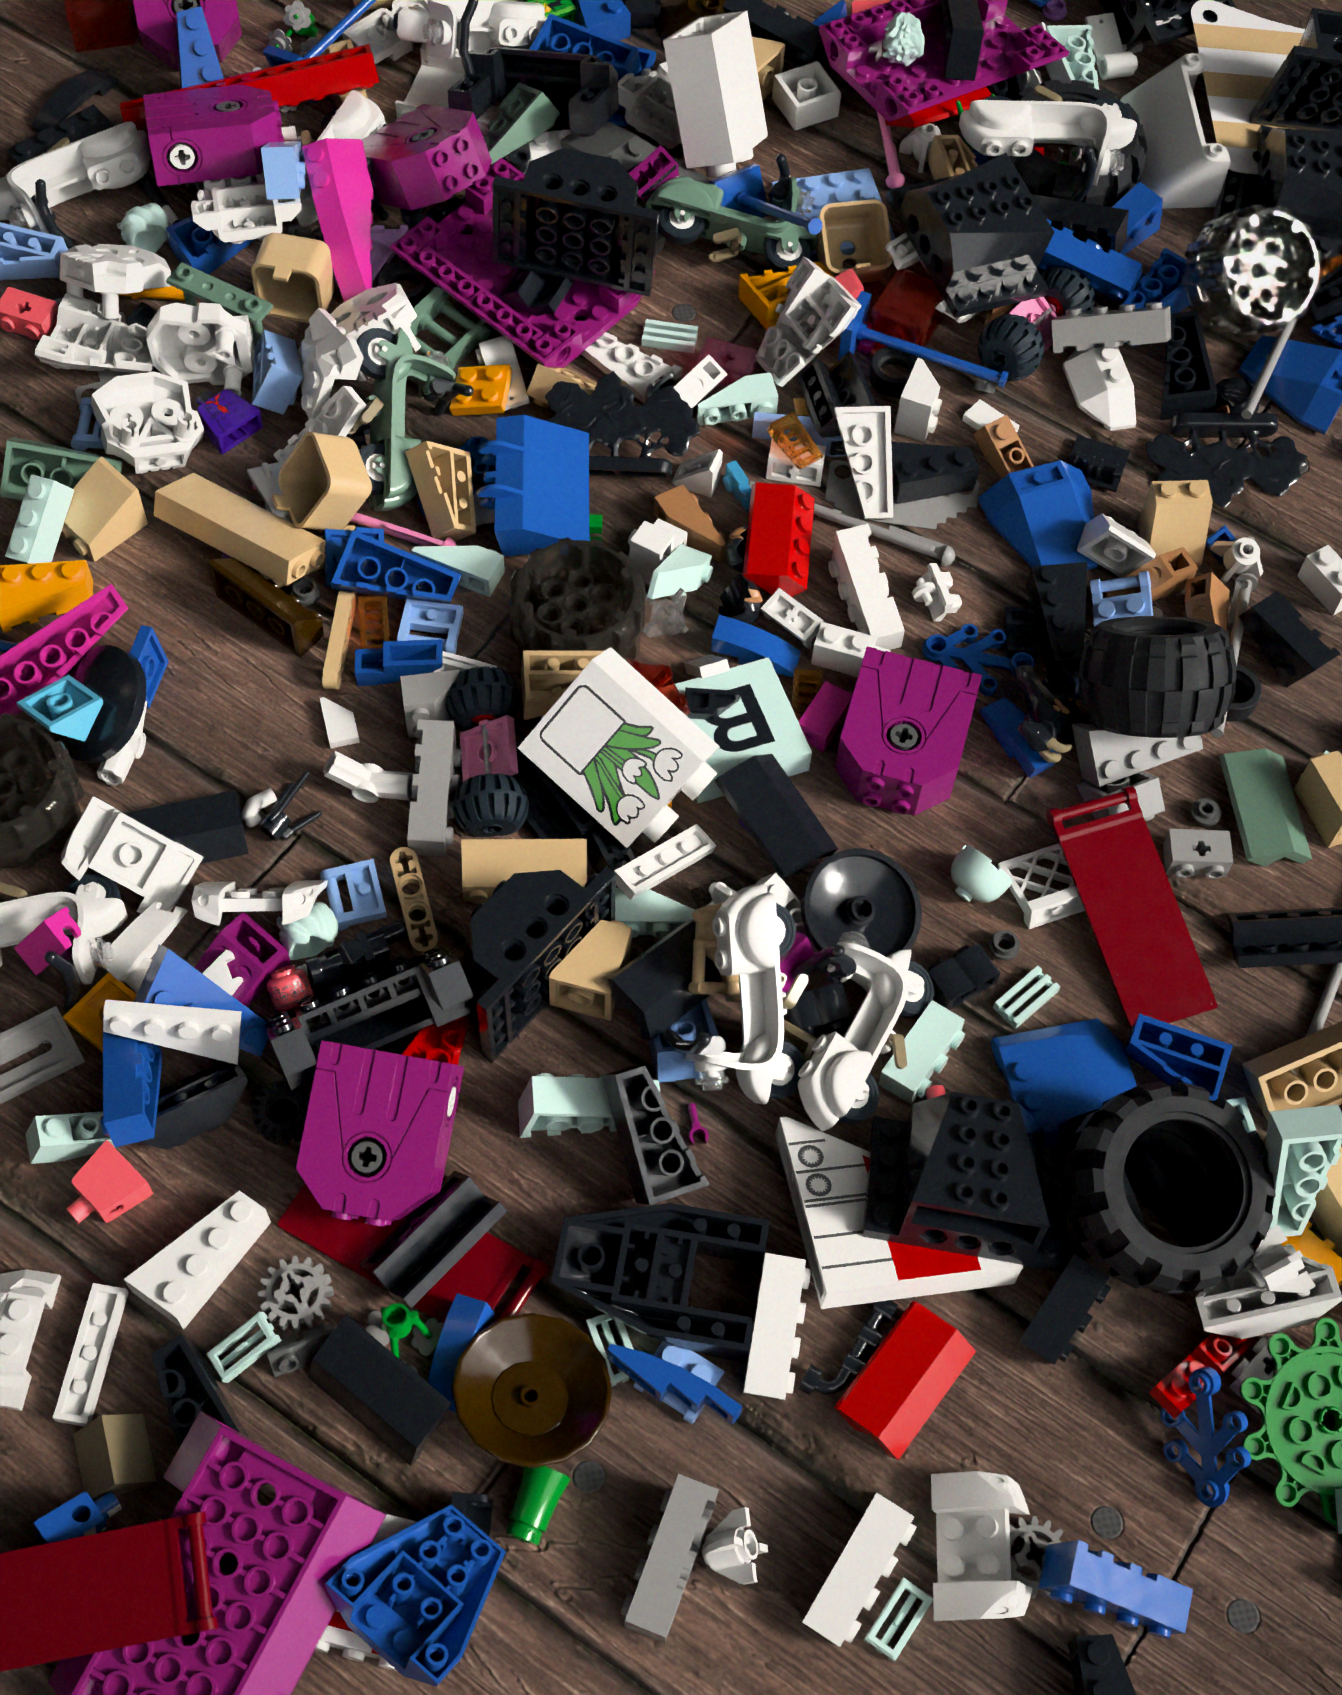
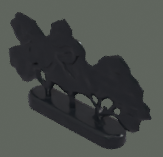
M614 371L597 381L595 391L591 395L582 390L578 383L564 381L556 382L552 386V390L548 391L545 395L549 408L555 412L553 417L545 421L589 433V451L594 442H599L611 448V456H589V475L672 476V463L667 459L651 458V453L664 447L669 454L675 457L683 456L689 450L690 440L700 434L699 424L692 420L693 409L686 401L681 399L680 394L672 386H667L653 392L648 397V400L639 406L633 403L634 393L627 386L621 385V380ZM655 432H660L661 437L657 443L651 442V446H648L650 436ZM640 435L645 437L644 443L640 442ZM666 437L669 438L668 444H662ZM624 440L636 441L642 448L640 457H618L619 444Z
M1181 413L1170 420L1171 432L1174 436L1188 438L1184 442L1177 441L1168 434L1160 433L1154 438L1153 442L1146 443L1148 459L1165 468V471L1159 474L1157 481L1208 480L1212 501L1224 508L1231 502L1232 495H1238L1244 490L1243 481L1249 478L1256 482L1263 491L1282 497L1290 489V485L1295 484L1301 478L1300 468L1306 465L1307 459L1306 455L1297 451L1295 442L1288 436L1275 438L1270 444L1259 439L1272 436L1278 431V418L1272 413H1253L1249 419L1243 418L1241 413ZM1198 438H1219V441L1204 446ZM1226 438H1248L1249 443L1241 449H1234L1227 445ZM1192 444V451L1188 452L1186 447ZM1255 444H1258V448L1264 447L1269 456L1265 457L1258 453ZM1269 446H1274L1276 452L1270 450ZM1248 447H1252L1253 451L1248 453Z

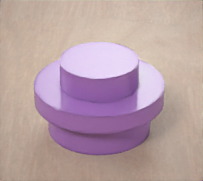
M1051 0L1043 7V15L1050 20H1061L1067 13L1066 4L1063 0Z

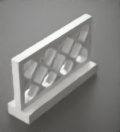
M1059 843L998 863L997 869L1001 868L1013 881L1009 889L1024 912V922L1028 929L1085 911L1072 877L1056 872L1059 864L1067 866ZM1048 859L1054 861L1055 865L1050 870L1036 865L1037 861ZM1020 868L1027 870L1028 873L1025 879L1013 876L1009 870ZM1032 873L1048 877L1046 885L1029 881ZM1053 879L1070 884L1067 889L1061 891L1050 888ZM1027 888L1042 893L1040 898L1027 901L1023 893Z

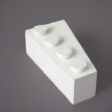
M869 524L836 531L832 559L829 561L828 567L831 576L837 579L840 598L846 600L850 621L852 623L855 622L858 628L857 632L878 637L876 646L888 650L901 647L905 630L894 598L887 597L889 595L888 580L885 572L879 573L877 560L879 554L876 546L870 547L868 537L871 535Z
M238 1191L127 1276L124 1281L132 1293L184 1330L269 1226L271 1221L264 1207L241 1191Z
M765 1253L743 1393L785 1400L786 1393H793L796 1373L789 1372L791 1358L798 1359L801 1338L795 1337L796 1324H803L806 1303L800 1302L802 1289L809 1288L811 1269L805 1268V1259Z
M876 1493L802 1623L839 1647L844 1640L851 1644L861 1626V1623L856 1621V1618L863 1607L868 1611L871 1609L880 1593L879 1590L874 1588L881 1575L886 1578L889 1577L898 1561V1558L893 1556V1553L899 1543L905 1546L908 1544L917 1528L911 1523L914 1516Z

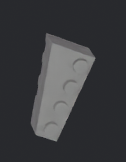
M1150 302L1145 304L1146 308H1135V304L1119 305V310L1109 311L1108 306L1093 307L1092 312L1083 313L1082 308L1066 309V314L1052 320L1053 353H1061L1069 346H1075L1077 351L1095 348L1097 344H1101L1104 348L1122 346L1125 342H1128L1130 346L1167 342L1171 339L1170 306H1162V302Z
M418 719L417 731L420 744H415L414 755L415 772L418 774H413L412 799H415V801H410L407 835L408 848L414 850L417 855L446 857L447 845L452 846L454 830L453 827H449L450 819H455L452 796L459 787V775H455L456 767H461L462 749H457L454 721Z

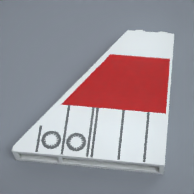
M789 1117L779 1118L775 1137L821 1309L1015 1284L1024 1265L862 1237L869 1151Z

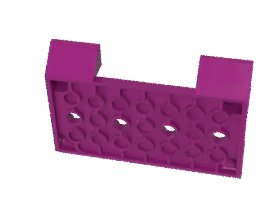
M893 0L820 25L819 27L830 66L888 122L1069 55V51L1039 24L1021 30L1006 17L1005 10L1008 0H977L984 34L975 81L945 78L942 23H940V14H938L939 0ZM897 12H909L919 19L924 35L923 56L916 58L907 67L904 64L888 62L889 58L883 57L882 54L886 51L883 47L884 34L887 32L885 31L886 25Z
M500 158L489 167L485 177L474 181L472 185L465 188L466 202L438 224L427 216L390 246V250L540 364L546 367L564 368L634 309L642 295L574 281L555 313L534 316L502 301L499 295L517 268L493 263V181L495 176L523 182L525 175ZM464 231H470L473 233L471 235H461V233ZM578 316H584L587 318V320L576 321L575 318Z
M200 1411L163 1478L183 1493L170 1518L198 1512L206 1513L207 1524L203 1525L213 1617L218 1619V1629L200 1632L199 1639L191 1646L183 1641L182 1636L63 1659L58 1663L47 1684L57 1695H148L150 1693L155 1695H291L337 1609L325 1588V1584L352 1556L370 1547L386 1514L326 1480L314 1477L264 1449L260 1443ZM265 1484H271L276 1491L274 1501L268 1506H263L258 1500V1491ZM187 1527L179 1529L188 1618L189 1622L198 1620ZM231 1552L238 1559V1567L233 1574L226 1575L220 1569V1560L226 1553Z

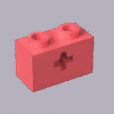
M8 286L0 298V328L7 332H15L27 336L33 340H41L43 335L51 336L57 324V301Z

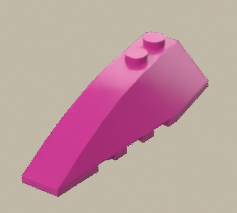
M325 138L302 146L323 238L330 249L333 271L343 300L346 302L363 291L372 288L370 251H372L371 225L373 224V214L371 213V200H373V187L362 140Z
M112 584L0 655V725L22 712L16 702L61 679L129 609Z

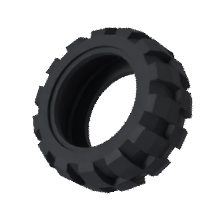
M1058 79L1045 81L1040 84L1059 94L1064 102L1091 103L1101 98L1119 100L1117 94L1104 87L1101 90L1089 87L1090 82L1072 80L1071 84H1062ZM1031 86L1018 93L1012 99L1013 101H1048L1037 95L1035 89ZM1129 103L1125 105L1131 112V120L1137 123L1134 138L1127 146L1110 151V157L1114 154L1113 170L1109 168L1107 175H1099L1097 186L1092 185L1090 191L1081 201L1083 203L1113 207L1140 182L1146 162L1148 146L1143 124H1140L1138 114ZM1034 147L1028 156H1009L1031 194L1070 200L1082 184V176L1078 173V166L1061 164L1050 160L1040 154ZM988 156L989 161L996 158L994 156Z
M1162 1081L1139 1085L1104 1101L1102 1107L1096 1112L1087 1115L1074 1133V1141L1077 1143L1075 1149L1066 1152L1062 1178L1064 1181H1070L1071 1196L1063 1198L1069 1222H1079L1085 1234L1079 1240L1080 1244L1095 1263L1106 1262L1111 1267L1109 1272L1112 1277L1133 1288L1147 1287L1154 1293L1180 1294L1216 1286L1220 1280L1237 1275L1251 1262L1255 1253L1252 1249L1253 1246L1258 1245L1262 1239L1265 1240L1272 1223L1273 1215L1265 1212L1266 1201L1276 1197L1273 1175L1272 1173H1265L1261 1156L1268 1154L1267 1149L1256 1130L1247 1133L1241 1126L1240 1122L1245 1117L1224 1098L1214 1101L1209 1099L1210 1092L1203 1087L1184 1082L1167 1085ZM1145 1130L1166 1132L1184 1141L1199 1156L1209 1175L1212 1188L1210 1216L1200 1235L1186 1247L1165 1243L1150 1234L1138 1222L1127 1202L1123 1184L1124 1164L1133 1142Z

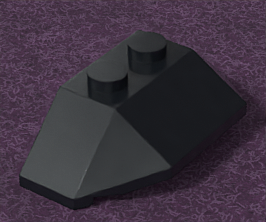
M230 1063L228 1066L220 1065L205 1069L159 1090L155 1137L137 1143L168 1150L174 1146L183 1145L189 1139L204 1132L213 1131L221 1124L228 1122L248 1082L239 1063L237 1065Z

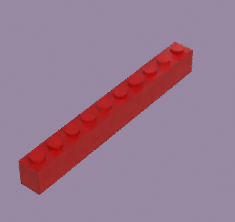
M366 44L169 92L246 85L270 91L272 101L277 100L278 107L283 105L292 107L298 105L300 101L309 99L318 101L329 94L343 95L354 88L368 89L373 87L375 83H379V78L370 45ZM144 98L120 103L124 123L131 121L135 124L138 131L143 130L148 135Z

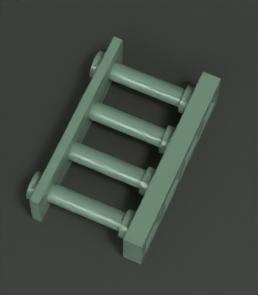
M181 262L166 279L167 284L183 291L187 305L197 306V297L206 303L221 304L222 308L232 316L248 315L252 326V341L255 348L263 332L262 320L271 311L273 304Z
M436 286L413 308L417 317L411 322L410 329L421 345L418 350L419 353L437 362H441L453 370L480 342L487 341L491 334L490 325L482 319L475 323L449 305V294L439 286ZM444 313L469 332L461 339H458L434 322L433 319L438 314ZM427 329L452 348L443 356L418 339L416 335L421 330ZM418 384V396L422 399L421 392L423 386Z

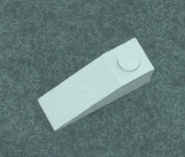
M680 544L653 571L647 597L655 599L697 590L704 582L707 583L713 571V566H710L712 555Z
M478 545L418 546L412 549L413 555L461 574L459 586L487 597L492 595L505 573L504 555L499 554L496 550L486 549Z

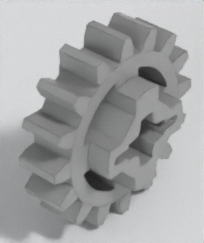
M293 1256L292 1264L288 1265L281 1259L279 1260L280 1269L268 1268L271 1275L270 1279L261 1278V1285L266 1289L258 1292L260 1301H264L260 1305L261 1310L265 1314L269 1313L268 1320L271 1324L280 1320L279 1326L283 1331L287 1329L289 1324L293 1325L295 1332H299L300 1326L303 1323L311 1329L313 1328V1318L316 1317L321 1321L325 1319L321 1311L322 1308L331 1309L332 1307L331 1301L326 1298L334 1295L333 1287L327 1286L332 1282L330 1275L323 1274L324 1268L321 1263L313 1268V1262L310 1257H307L303 1264L299 1262L297 1256ZM295 1274H304V1275H307V1276H306V1277H302V1276L295 1275ZM282 1281L280 1288L276 1290V1287ZM291 1284H294L296 1290L298 1289L300 1292L302 1303H298L297 1298H294L292 1295ZM317 1297L315 1303L309 1308L312 1299ZM290 1310L298 1314L285 1313V1311Z
M1033 1516L1030 1519L1029 1525H1026L1022 1517L1018 1518L1016 1529L1009 1524L1010 1551L1016 1538L1018 1539L1017 1545L1019 1548L1018 1553L1011 1556V1581H1019L1026 1586L1032 1587L1030 1599H1034L1037 1596L1038 1590H1040L1044 1598L1051 1594V1592L1039 1589L1038 1587L1047 1545L1061 1543L1059 1538L1063 1533L1061 1529L1054 1533L1050 1531L1051 1521L1049 1520L1043 1526L1038 1525L1037 1516ZM1036 1535L1044 1538L1048 1543L1039 1540ZM1029 1552L1032 1555L1038 1554L1040 1560L1037 1563L1034 1560L1028 1561L1026 1555ZM1018 1572L1026 1574L1031 1580L1022 1577Z

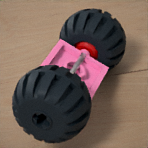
M1053 266L1044 270L1040 275L1049 288L1046 296L1019 302L1006 315L991 320L984 327L978 340V356L982 366L985 365L986 368L1000 373L1003 371L1009 372L1007 381H1019L1035 372L1042 360L1043 353L1053 344L1052 320L1066 314V309L1082 308V313L1092 312L1095 303V290L1093 286H1088L1091 281L1087 276L1083 277L1081 272L1075 269L1071 271L1069 267Z
M474 667L461 671L456 682L452 684L446 698V706L450 717L459 727L466 729V731L460 733L463 782L455 793L453 812L460 828L468 835L474 837L504 836L517 832L523 826L529 809V801L525 789L517 779L511 777L518 774L514 718L518 712L520 694L513 678L504 670L495 667Z

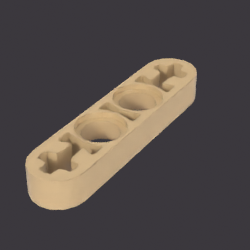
M339 591L323 668L322 684L324 689L339 690L355 613V592Z
M400 847L392 852L390 865L411 950L416 956H420L427 950L439 947L438 935L417 854L411 848ZM406 858L410 873L404 874L400 859ZM408 883H415L420 887L418 892L413 895L405 894L402 889ZM416 909L426 912V917L421 921H413L409 918V915ZM425 930L429 946H422L419 931Z

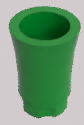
M546 1466L537 1468L524 1467L516 1500L509 1516L511 1521L505 1533L525 1543L538 1546L542 1533L546 1532L551 1516L571 1478Z

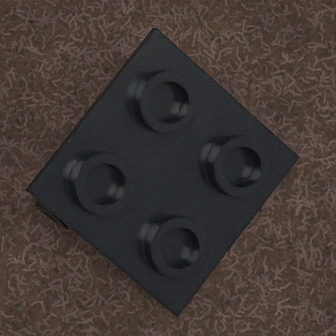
M1078 435L1068 464L1080 469L1088 484L1116 492L1130 450Z

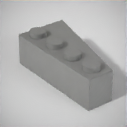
M1093 723L1072 724L1082 779L1099 787L1203 749L1201 735L1178 738L1137 737L1108 732L1098 728Z
M678 1474L672 1491H666L660 1507V1511L664 1512L660 1525L654 1523L647 1541V1545L652 1546L647 1560L641 1558L634 1579L639 1581L635 1594H627L620 1613L626 1616L625 1628L665 1644L715 1508L719 1489Z

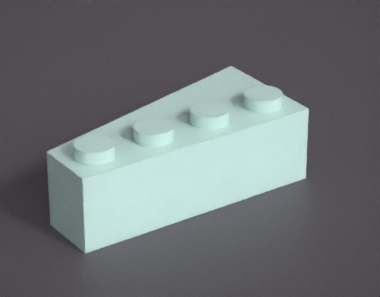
M1092 25L1047 26L1046 31L1069 51L1067 57L1045 65L1051 80L1059 79L1062 84H1071L1072 80L1090 82L1089 87L1099 90L1097 71L1094 68L1096 59L1092 50L1094 46V41L1091 38Z
M1338 1105L1270 1111L1265 1142L1268 1154L1263 1156V1166L1265 1173H1272L1276 1197L1266 1201L1265 1212L1273 1215L1269 1229L1279 1225L1286 1237L1302 1235L1317 1204L1315 1197L1320 1190H1324L1328 1182L1326 1175L1331 1165H1336L1341 1156L1339 1148L1342 1144V1112Z

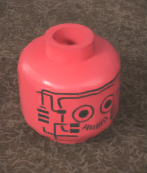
M295 965L285 966L273 971L270 974L272 978L266 984L273 1006L278 1011H288L299 1006L297 1003L299 999L313 994L306 972L303 969H296Z

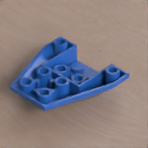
M1261 335L1239 368L1238 372L1253 385H1255L1266 362V356L1270 354L1277 337ZM1287 340L1263 393L1297 422L1325 435L1342 403V350Z
M1059 460L1012 472L979 496L978 501L987 521L1031 567L1087 562V570L1097 568L1098 564L1077 551L1086 523L1094 519L1092 491L1080 469Z
M451 1504L352 1556L327 1581L325 1588L347 1626L402 1676L437 1687L462 1659L506 1551Z

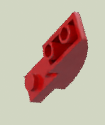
M1212 1333L1149 1393L1175 1419L1196 1400V1394L1190 1390L1188 1385L1190 1374L1194 1370L1202 1367H1211L1221 1376L1257 1339L1255 1337L1240 1339ZM1199 1378L1200 1384L1204 1388V1383Z

